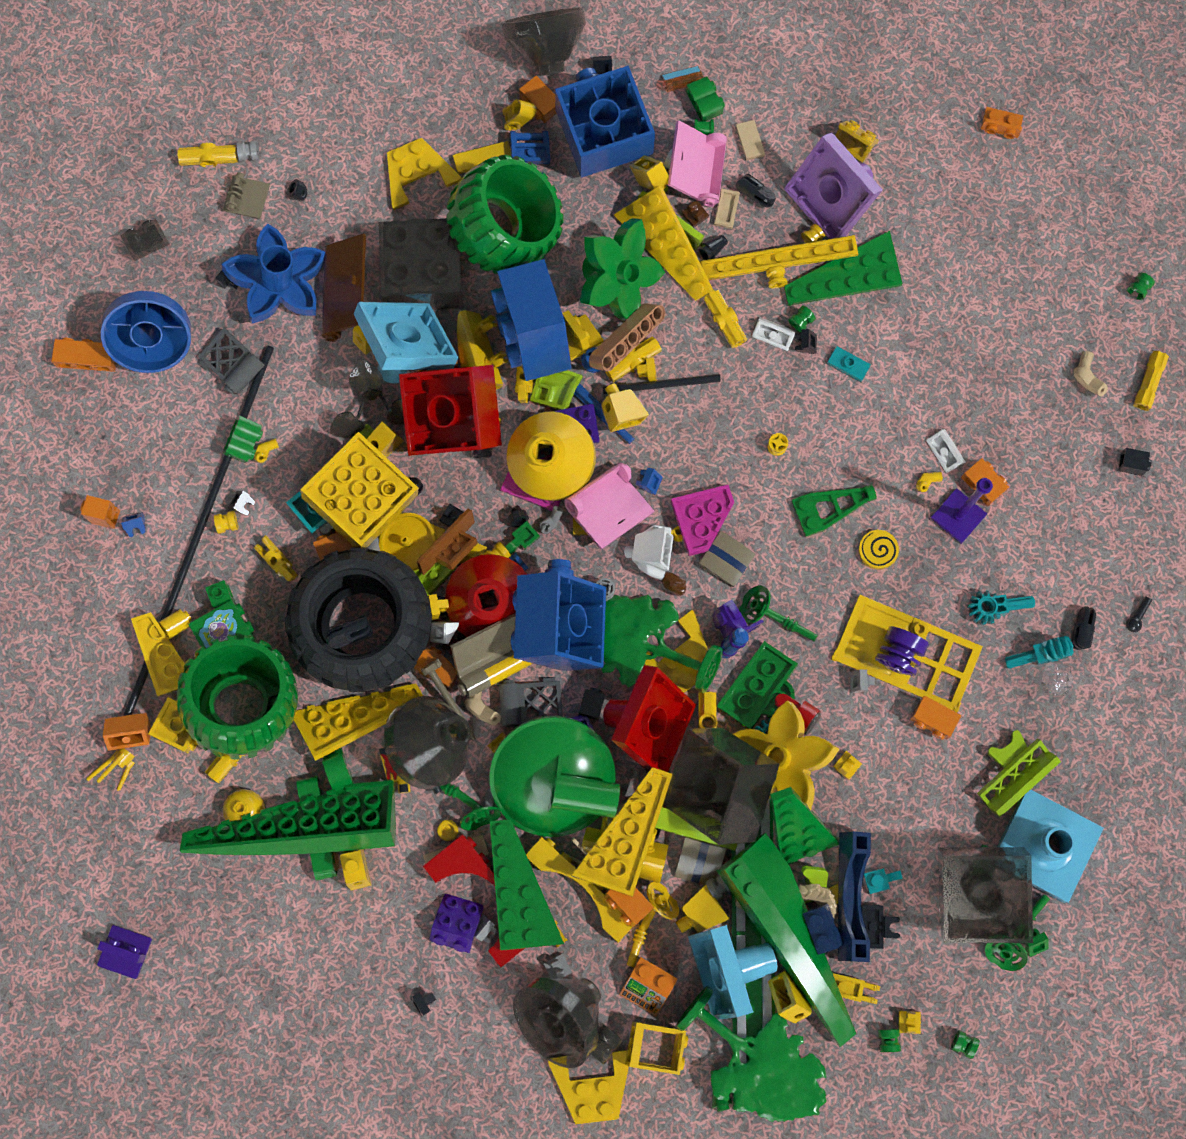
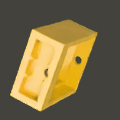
M632 1021L625 1065L633 1068L680 1075V1070H683L685 1065L683 1051L688 1044L686 1031ZM644 1029L675 1034L671 1067L639 1062Z

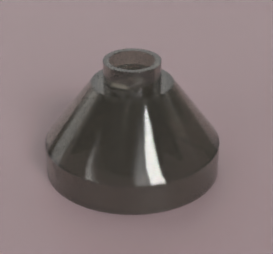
M576 7L520 16L501 22L504 39L531 66H538L539 76L565 71L564 61L569 60L586 25L584 8Z
M431 696L413 698L396 707L386 722L384 746L387 758L397 775L411 786L420 789H434L446 785L458 778L465 768L469 754L470 726L450 705L438 698Z
M538 977L530 980L517 992L513 1001L516 1022L527 1041L544 1058L561 1067L577 1068L597 1049L601 994L598 987L592 981L586 978L576 980Z

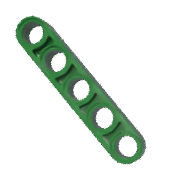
M318 776L296 781L300 801L305 800L306 797L314 795V797L322 795L321 789L319 790ZM333 852L310 854L316 881L337 876V871L335 872L334 868L335 858Z

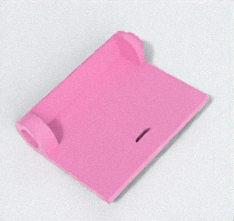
M679 120L676 121L668 186L703 203L704 206L713 207L718 204L727 137L720 133L705 135Z
M618 463L564 501L568 512L600 550L655 512L629 482L632 472L630 467L623 463Z

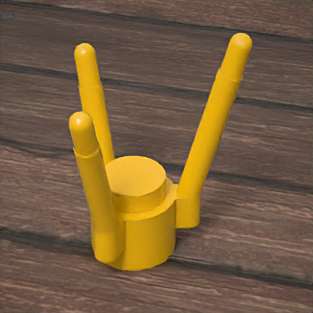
M125 748L119 749V751L116 750L86 780H91L112 761L113 763L97 779V783H100L116 765H119L121 768H124L126 765L127 767L117 787V791H120L130 769L135 764L132 761L135 756Z

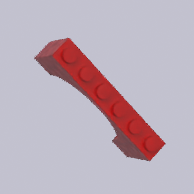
M462 834L423 865L435 883L440 882L446 877L465 873L483 877L495 887L494 870L491 871L487 865L490 861L483 852L477 853L474 849L477 845L470 836L466 838ZM498 938L488 952L498 965L503 967L525 948L500 951V941Z

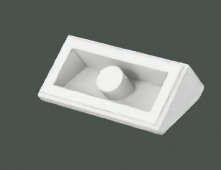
M760 317L752 337L788 351L796 331Z
M945 429L926 439V442L946 473L966 463Z
M447 621L431 622L430 641L449 644L459 623Z

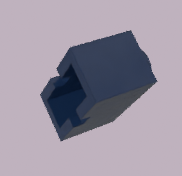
M828 903L803 913L818 955L843 945Z

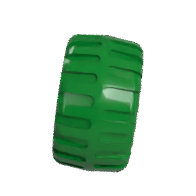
M510 155L494 156L471 168L451 191V197L447 202V210L449 212L446 215L447 224H450L452 227L449 231L452 239L456 238L459 251L461 253L465 252L469 256L467 260L472 264H480V269L486 272L492 270L494 274H498L497 271L539 261L556 245L557 240L561 236L563 230L561 225L564 223V215L560 211L563 207L561 199L557 198V190L547 180L548 176L544 172L541 173L537 170L535 164L532 162L526 163L524 158L518 156L513 158ZM488 203L495 204L508 216L512 226V236L507 234L497 224L489 210Z
M236 635L227 636L225 641L219 642L218 638L210 641V646L206 649L201 646L195 651V658H189L186 661L184 672L180 673L178 678V714L190 737L205 751L210 749L213 755L221 758L223 754H227L233 760L240 759L239 755H248V758H253L262 749L265 752L271 750L276 740L281 742L286 736L287 729L291 728L297 709L298 688L289 663L285 661L279 650H272L270 644L264 640H261L259 643L255 642L252 636L244 635V639H237ZM238 683L251 685L258 689L264 700L262 711L257 718L242 725L228 724L221 720L214 710L215 700L219 693L229 685Z

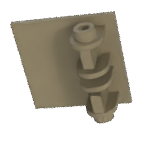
M237 172V175L232 177L223 211L260 219L270 184L244 178L245 175L243 173Z

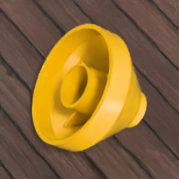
M543 412L527 418L515 429L508 443L507 465L512 479L524 492L541 500L559 501L570 497L588 483L595 468L596 450L589 432L576 419L563 413ZM544 445L553 446L552 459L550 461L538 459V453Z

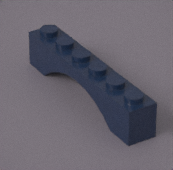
M839 832L838 931L843 945L838 948V961L870 962V939L865 929L861 909L863 875L871 855V833Z

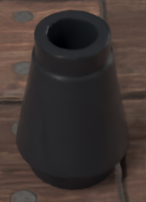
M719 235L703 242L701 247H699V253L705 260L714 259L725 245L728 244V241L724 235Z

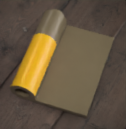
M516 613L451 645L459 680L457 687L462 696L466 695V697L470 698L533 664L514 658V651L511 647V635L515 630Z

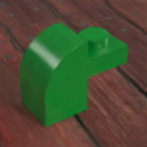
M342 747L322 757V763L332 789H335L337 792L345 789L346 785L354 784Z

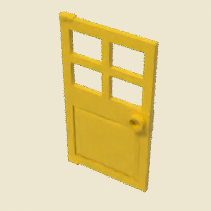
M859 595L839 645L831 656V660L856 670H867V674L921 698L925 695L957 713L983 646L863 595ZM890 626L904 629L925 640L929 632L947 639L938 662L924 656H914L919 662L935 668L927 691L908 684L909 675L891 671L875 659L878 653L884 654L879 650L880 646L891 647L884 640ZM953 642L972 650L963 673L944 665ZM941 671L960 679L951 702L932 694Z

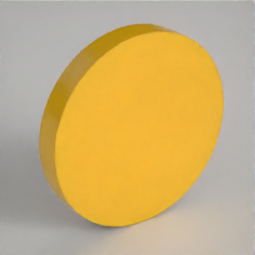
M402 513L380 534L379 548L380 551L396 556L397 559L408 565L413 571L419 570L417 560L437 540V534L433 525L421 515Z

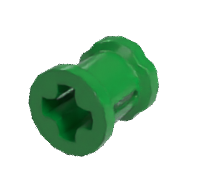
M694 119V129L705 135L714 133V119L710 121Z

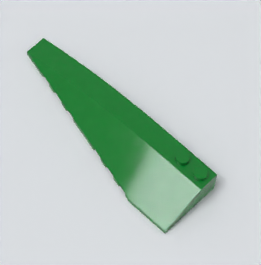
M394 780L349 784L345 786V789L337 792L335 789L326 791L327 794L318 797L311 795L297 803L291 801L260 810L261 813L253 816L250 813L242 815V820L230 822L228 819L214 827L208 825L184 832L181 838L180 853L291 855L395 847Z
M765 832L716 871L766 943L770 944L774 954L837 1045L842 1047L856 1035V1031L825 953L818 955L803 916V913L808 910L791 867Z

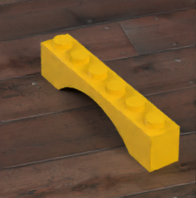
M541 837L526 854L528 860L540 871L564 875L581 885L592 897L598 908L602 928L619 943L632 927L630 925L626 926L620 919L622 914L617 909L612 910L606 904L605 895L601 892L604 888L572 877L571 875L576 870L571 864L572 859L565 852L560 854L556 851L557 845L551 839L547 838L545 840Z

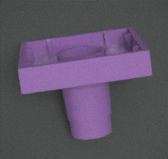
M832 132L821 137L784 188L810 220L817 224L823 230L825 236L830 239L846 237L883 191L873 179L870 167L865 163L858 162Z

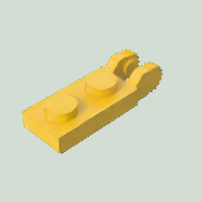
M833 973L842 998L877 1004V999L869 996L865 997L862 994L864 988L880 991V986L865 983L864 980Z

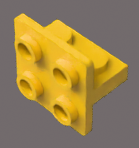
M853 120L840 123L835 136L853 157L864 162L874 145L879 142L876 139L877 135L869 130L865 132L860 129L861 125Z
M569 310L562 313L565 320L571 361L585 354L588 349L597 347L604 342L587 315L573 316Z

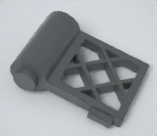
M225 328L218 333L198 356L201 359L198 363L207 371L210 368L226 384L224 388L231 394L235 392L239 394L265 365ZM227 335L229 337V346L221 347V340ZM234 349H242L244 353L239 358L234 359ZM222 350H229V359L221 360ZM216 351V361H208L205 358L210 352ZM229 363V370L223 375L221 373V364Z
M543 678V682L524 684L515 683V680H504L499 685L502 727H515L529 721L526 720V711L530 706L539 713L537 718L541 717V715L543 717L547 716L544 712L550 705L558 710V716L563 717L560 681H556L555 678ZM556 686V696L552 700L542 693L546 687ZM524 688H532L538 693L531 702L524 696ZM539 695L549 702L543 711L533 704Z

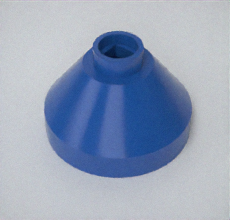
M135 291L118 297L107 307L102 318L101 341L107 354L124 368L141 373L161 372L177 365L188 353L191 344V323L182 306L170 297L152 291Z

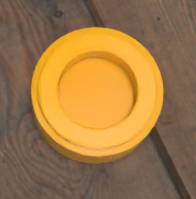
M444 820L439 824L437 833L442 840L452 841L458 835V826L451 820Z

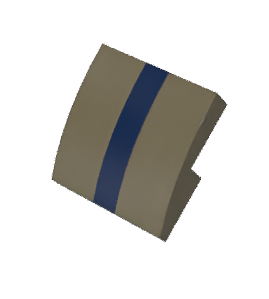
M719 531L711 547L703 554L698 564L709 573L718 576L725 583L734 587L756 554L731 536Z
M685 837L674 877L706 885L707 880L718 876L716 870L722 866L726 848Z

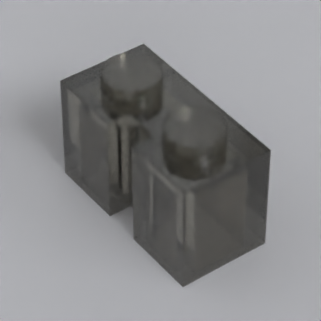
M156 218L145 221L142 224V228L138 230L131 228L120 235L134 261L170 245Z

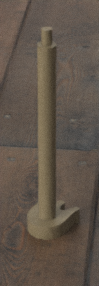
M437 658L423 667L421 672L424 676L429 674L467 736H470L472 741H474L476 738L473 735V730L435 671L442 665Z

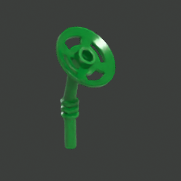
M762 585L755 586L744 595L739 611L746 623H755L766 615L782 624L783 628L791 629V632L795 631L813 642L817 639V634L799 625L798 621L794 622V619L790 620L789 616L786 618L769 608L771 595L766 587ZM754 597V599L750 602V608H747L750 599ZM747 615H750L754 619H749Z
M425 776L423 783L430 785L427 777ZM437 780L445 795L448 794L452 798L457 797L471 808V812L460 821L462 829L468 831L476 830L483 825L490 824V821H497L501 815L499 808L480 806L479 803L461 791L460 787H456L454 784L451 786V783L446 784ZM489 810H494V813L490 814Z
M1043 894L1030 911L1025 912L1026 916L1023 915V919H1019L1020 923L1009 938L994 937L987 942L985 954L990 962L1006 971H1017L1026 965L1028 961L1027 952L1017 941L1026 928H1030V924H1033L1032 921H1036L1035 917L1050 900L1048 896ZM997 952L1005 961L999 960L993 953ZM1019 957L1022 958L1021 961L1017 963H1012L1013 961L1018 960Z

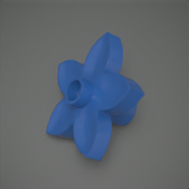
M267 223L257 238V256L249 254L237 255L221 264L222 271L230 281L242 288L250 289L247 296V310L252 324L271 317L278 309L280 303L295 314L316 316V296L313 288L307 281L313 279L321 270L325 259V251L312 247H302L290 252L287 249V243L283 235Z

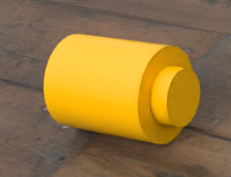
M179 609L159 621L158 624L167 638L171 639L189 628V623L192 619L187 611L183 612Z

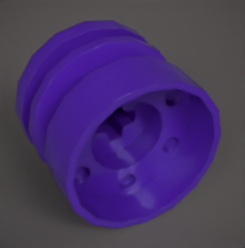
M890 626L884 640L891 647L880 646L879 650L884 654L878 653L875 659L891 671L915 676L917 670L912 666L919 667L921 663L914 656L923 657L929 643L916 634Z

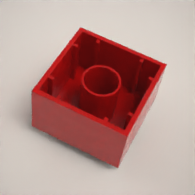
M493 365L399 374L408 456L482 450L502 446Z

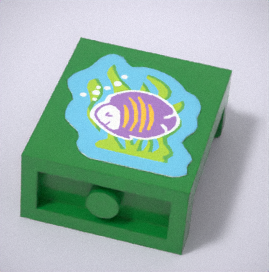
M233 600L189 623L199 645L203 646L204 649L209 647V642L218 638L219 642L227 640V636L236 635L237 639H244V635L254 637L252 632L255 631L249 620L245 621L242 615L245 614V611L241 604H236Z

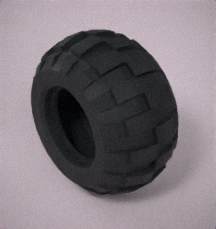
M352 547L351 550L334 551L323 556L324 559L317 562L314 566L310 565L301 574V579L296 587L291 590L287 601L285 631L295 658L310 675L334 689L337 688L349 692H366L367 690L381 689L393 684L395 680L405 673L407 674L417 664L416 661L426 649L429 641L432 616L429 599L423 584L408 565L385 551L371 550L367 547ZM369 593L376 595L389 605L394 615L395 625L387 640L378 648L358 655L347 654L340 648H330L326 643L325 635L330 630V619L336 606L342 600L354 594Z

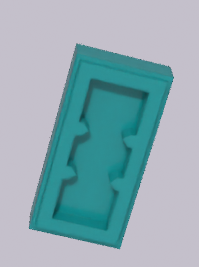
M836 346L827 362L828 365L859 382H862L871 366L870 363Z

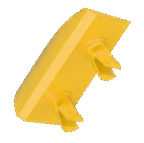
M467 310L460 311L457 319V344L461 368L493 365L496 390L503 387L498 367L507 363L509 359H504L507 355L504 351L493 355L486 331L497 326L496 323H492L496 320L495 317L489 315L482 320L480 313Z
M607 817L602 818L601 830L590 827L586 828L581 846L587 853L590 852L608 827ZM655 829L639 878L660 883L669 845L654 842L657 834Z

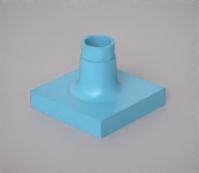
M358 302L354 316L379 364L376 371L382 380L388 383H399V374H406L408 370L454 369L458 356L429 303Z
M1030 790L1019 800L995 849L996 855L991 864L1057 900L1069 903L1104 828ZM1051 834H1054L1059 841L1060 848L1058 853H1055L1049 846Z
M727 925L688 936L703 989L708 985L713 990V995L708 1001L711 1015L717 1019H727L753 1013L745 984L777 971L776 957L770 944L763 943L757 946L753 945L734 950Z

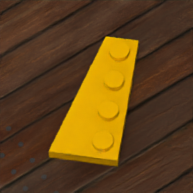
M151 612L131 618L157 697L178 690V678L180 673L184 672V661Z

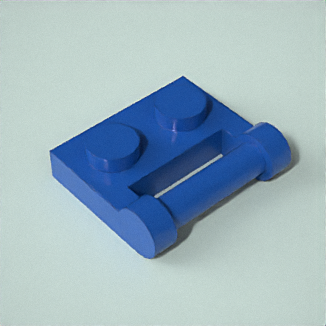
M510 131L509 140L512 158L518 156L524 158L526 163L550 164L548 131H542V133H516V131ZM517 141H542V143H517Z

